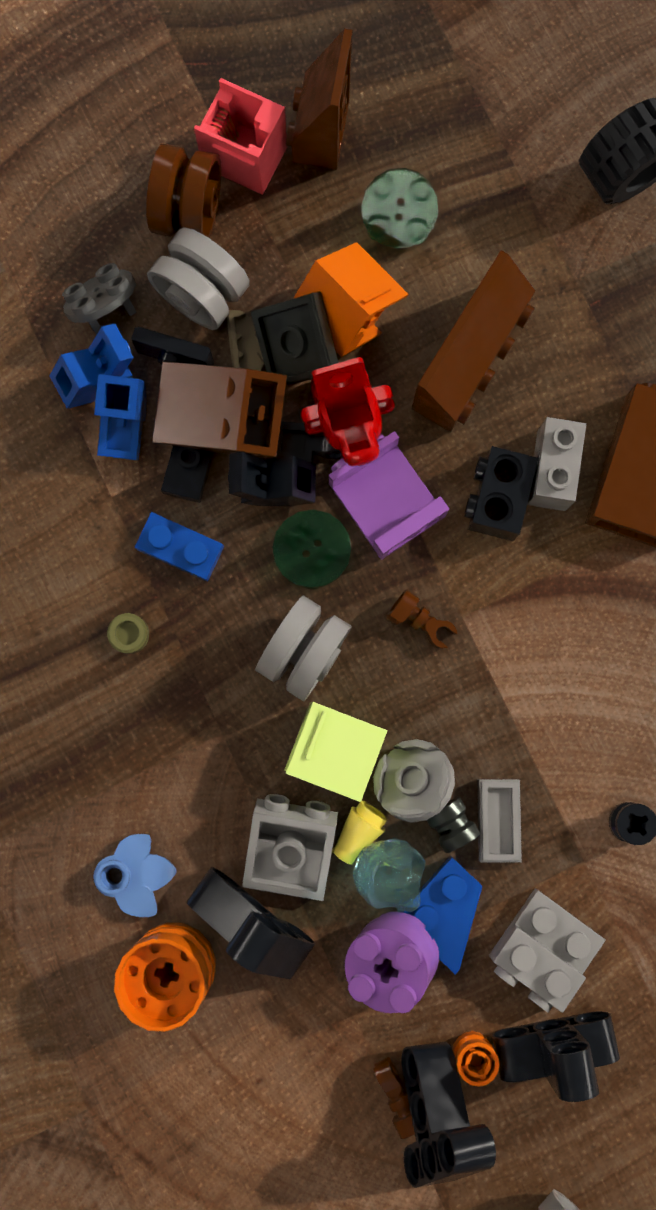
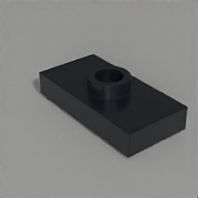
M138 326L134 328L131 341L137 353L158 359L157 361L161 365L162 362L214 365L209 347Z
M173 446L161 492L166 495L200 503L214 452Z

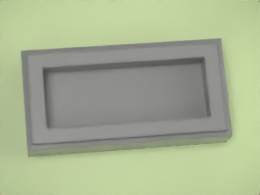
M477 779L478 830L480 832L478 836L479 861L522 862L520 780Z

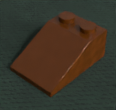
M344 28L305 71L303 86H296L293 111H297L296 122H289L286 137V146L292 147L294 163L335 170L338 168L350 103L353 33L351 29Z

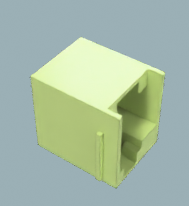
M310 702L284 771L288 775L361 802L388 730L318 703Z

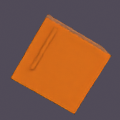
M356 242L315 260L294 298L321 291L335 351L343 357L380 336L382 332L374 325L385 308L406 298L409 294Z

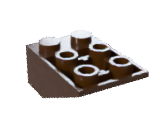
M162 362L152 442L226 454L243 451L262 459L271 460L277 455L287 375L245 368Z

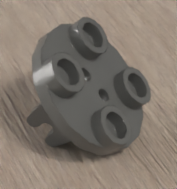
M115 263L102 266L97 270L96 277L86 281L84 284H72L62 293L66 301L63 306L66 317L74 323L88 322L96 335L101 328L96 319L111 313L119 306L123 305L129 316L137 313L129 299L136 287L135 278L131 272L125 269L119 270Z

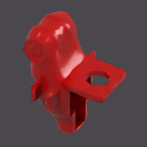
M361 357L313 370L311 373L313 377L311 379V390L315 405L308 406L301 411L306 432L308 434L323 432L328 443L333 448L341 451L344 461L349 466H362L376 460L379 456L377 439L382 432L381 415L389 413L395 408L391 388L388 385L372 388L363 358Z

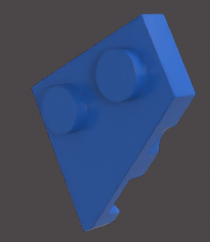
M450 856L400 912L416 917L426 926L424 929L429 933L432 940L435 939L437 943L439 960L456 975L461 967L482 885Z

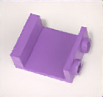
M395 431L386 437L380 434L377 439L379 456L376 460L362 466H349L342 458L331 467L332 473L329 474L330 487L381 560L445 518L449 511V507L441 496L434 499L397 446L399 436Z

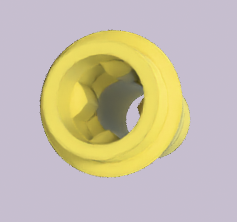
M361 801L357 807L352 806L332 852L343 862L352 865L356 858L385 832L383 826L388 820L387 817L380 810L365 801Z

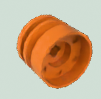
M167 922L151 928L122 957L115 972L114 993L120 1010L132 1023L148 1031L166 1032L183 1026L196 1014L215 978L216 958L210 942L199 930L185 923ZM168 962L174 964L173 972L176 973L174 977L168 975L169 968L165 966Z

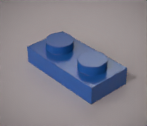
M151 512L134 548L208 582L224 545Z

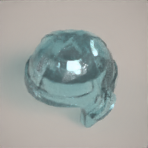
M383 839L364 847L357 857L353 870L356 890L365 899L366 903L373 908L396 907L398 912H413L417 910L421 902L420 882L425 868V860L407 841L401 839Z

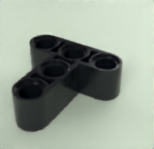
M210 867L186 902L193 911L229 942L225 948L228 955L251 972L292 979L315 946V942L305 932L287 921L278 919L235 881L214 867Z
M603 1011L588 1012L505 1028L492 1034L494 1049L500 1064L499 1075L502 1081L522 1082L546 1077L559 1099L567 1102L585 1101L596 1097L599 1094L595 1067L613 1064L620 1059L611 1013Z
M438 1042L405 1047L402 1052L401 1064L416 1142L407 1145L404 1151V1169L410 1185L418 1188L451 1182L491 1169L496 1160L495 1142L489 1128L485 1124L470 1126L457 1064L450 1044Z

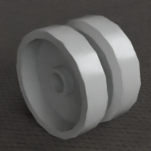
M184 227L176 233L168 244V251L171 257H159L147 272V277L154 289L176 310L195 323L215 330L219 328L229 314L227 302H237L249 287L250 280L244 269L221 246L207 236Z
M304 595L299 598L284 618L255 668L256 672L275 682L285 674L291 664L295 667L286 682V690L303 702L308 698L318 681L322 682L341 653L339 648L352 628L350 624L333 615L324 621L317 633H314L313 629L321 616V606Z

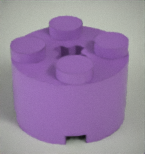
M387 912L373 919L363 928L350 945L345 958L348 991L354 1000L363 1002L368 1007L384 1013H406L420 1001L438 968L439 950L435 939L432 940L429 933L424 929L426 926L419 919L403 912Z

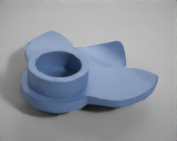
M134 834L124 838L118 844L114 855L102 859L94 870L93 878L96 888L105 896L115 897L117 904L124 913L136 917H151L157 914V903L153 891L165 886L177 872L175 866L168 859L157 854H150L151 837L148 834ZM111 868H117L121 871L122 880L119 883H114L109 879L108 874Z

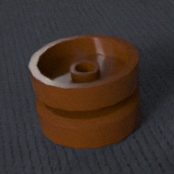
M160 144L152 162L146 199L147 224L151 233L171 237L175 235L179 228L185 227L210 238L216 220L221 189V160L219 154L199 150L195 151L189 160L184 147Z

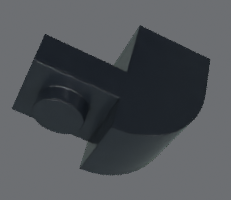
M243 451L230 453L228 472L229 494L241 497V503L255 506H297L315 503L316 464L295 456L265 460Z

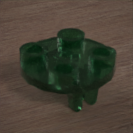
M407 168L389 169L376 176L366 188L361 204L362 219L369 237L382 245L395 249L423 243L434 228L438 216L437 194L431 182L419 172ZM399 198L404 199L402 204L397 202ZM397 214H401L403 217L401 219H397L395 216Z
M314 509L297 512L284 520L276 531L272 546L275 564L283 577L297 586L310 590L327 586L337 580L347 568L352 550L349 534L341 521L327 512ZM320 541L322 544L321 546L316 547L314 545V542ZM305 551L310 553V556L307 558L302 555Z

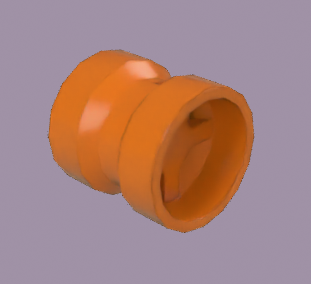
M470 1031L460 1035L454 1042L452 1049L458 1073L469 1085L477 1087L488 1085L497 1076L500 1065L498 1055L486 1036L479 1032Z

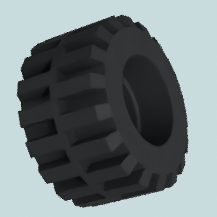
M656 98L639 102L609 121L590 140L579 158L581 169L605 204L611 205L630 199L656 182Z

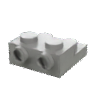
M269 794L265 797V800L257 798L253 812L242 887L323 901L338 812L330 811V806L320 801L307 802L305 807L289 804L290 800L279 794Z
M535 888L497 942L489 957L497 964L494 973L513 987L520 981L532 990L528 998L549 1013L554 1006L563 1013L585 981L586 977L583 973L606 939Z

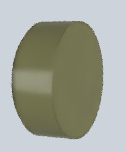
M124 613L118 615L110 622L107 630L108 641L117 651L125 654H134L146 646L149 640V628L146 622L139 616Z

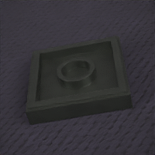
M321 291L251 311L266 372L287 375L286 385L313 379L311 374L313 370L338 363Z

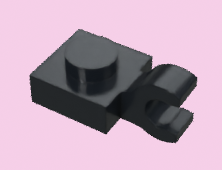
M281 421L277 455L273 459L295 456L311 463L313 455L327 459H341V451L333 448L325 436L308 434L304 423Z

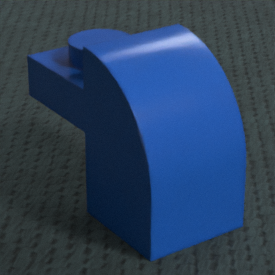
M116 324L101 326L88 349L61 354L49 376L68 409L96 401L98 374L132 378L133 375L128 365L134 357L131 354L128 342L122 337Z
M98 374L94 415L101 416L97 456L139 460L143 421L146 420L147 402L146 386L143 380Z

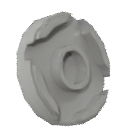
M419 739L402 741L393 746L395 749L390 751L388 755L384 754L379 760L373 776L374 793L382 807L396 819L410 823L426 821L440 813L449 802L455 786L454 768L447 755L431 742Z

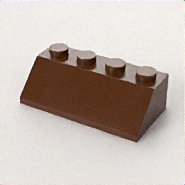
M501 250L417 385L411 409L452 432L457 422L463 425L466 423L476 406L475 403L471 402L477 389L483 393L485 392L496 373L490 369L497 357L501 360L505 359L515 342V339L510 337L516 325L522 329L524 328L535 307L530 305L535 289L511 257Z

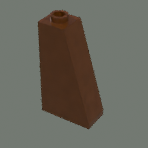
M636 383L626 395L585 524L655 548L656 384Z

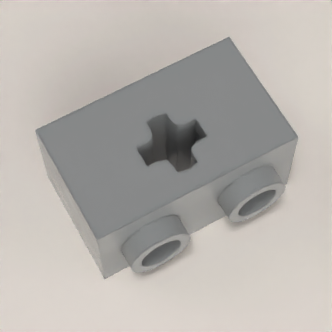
M546 417L537 431L534 457L538 458V463L527 505L566 511L576 501L587 423Z

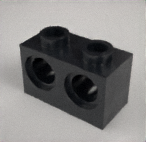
M494 446L490 448L486 458L479 457L473 478L480 481L476 495H469L464 517L470 518L468 530L509 541H514L520 535L538 463L537 457ZM497 467L507 468L511 472L513 480L508 483L499 481L494 474V469ZM488 504L498 505L503 511V519L495 521L488 518L485 513V506Z

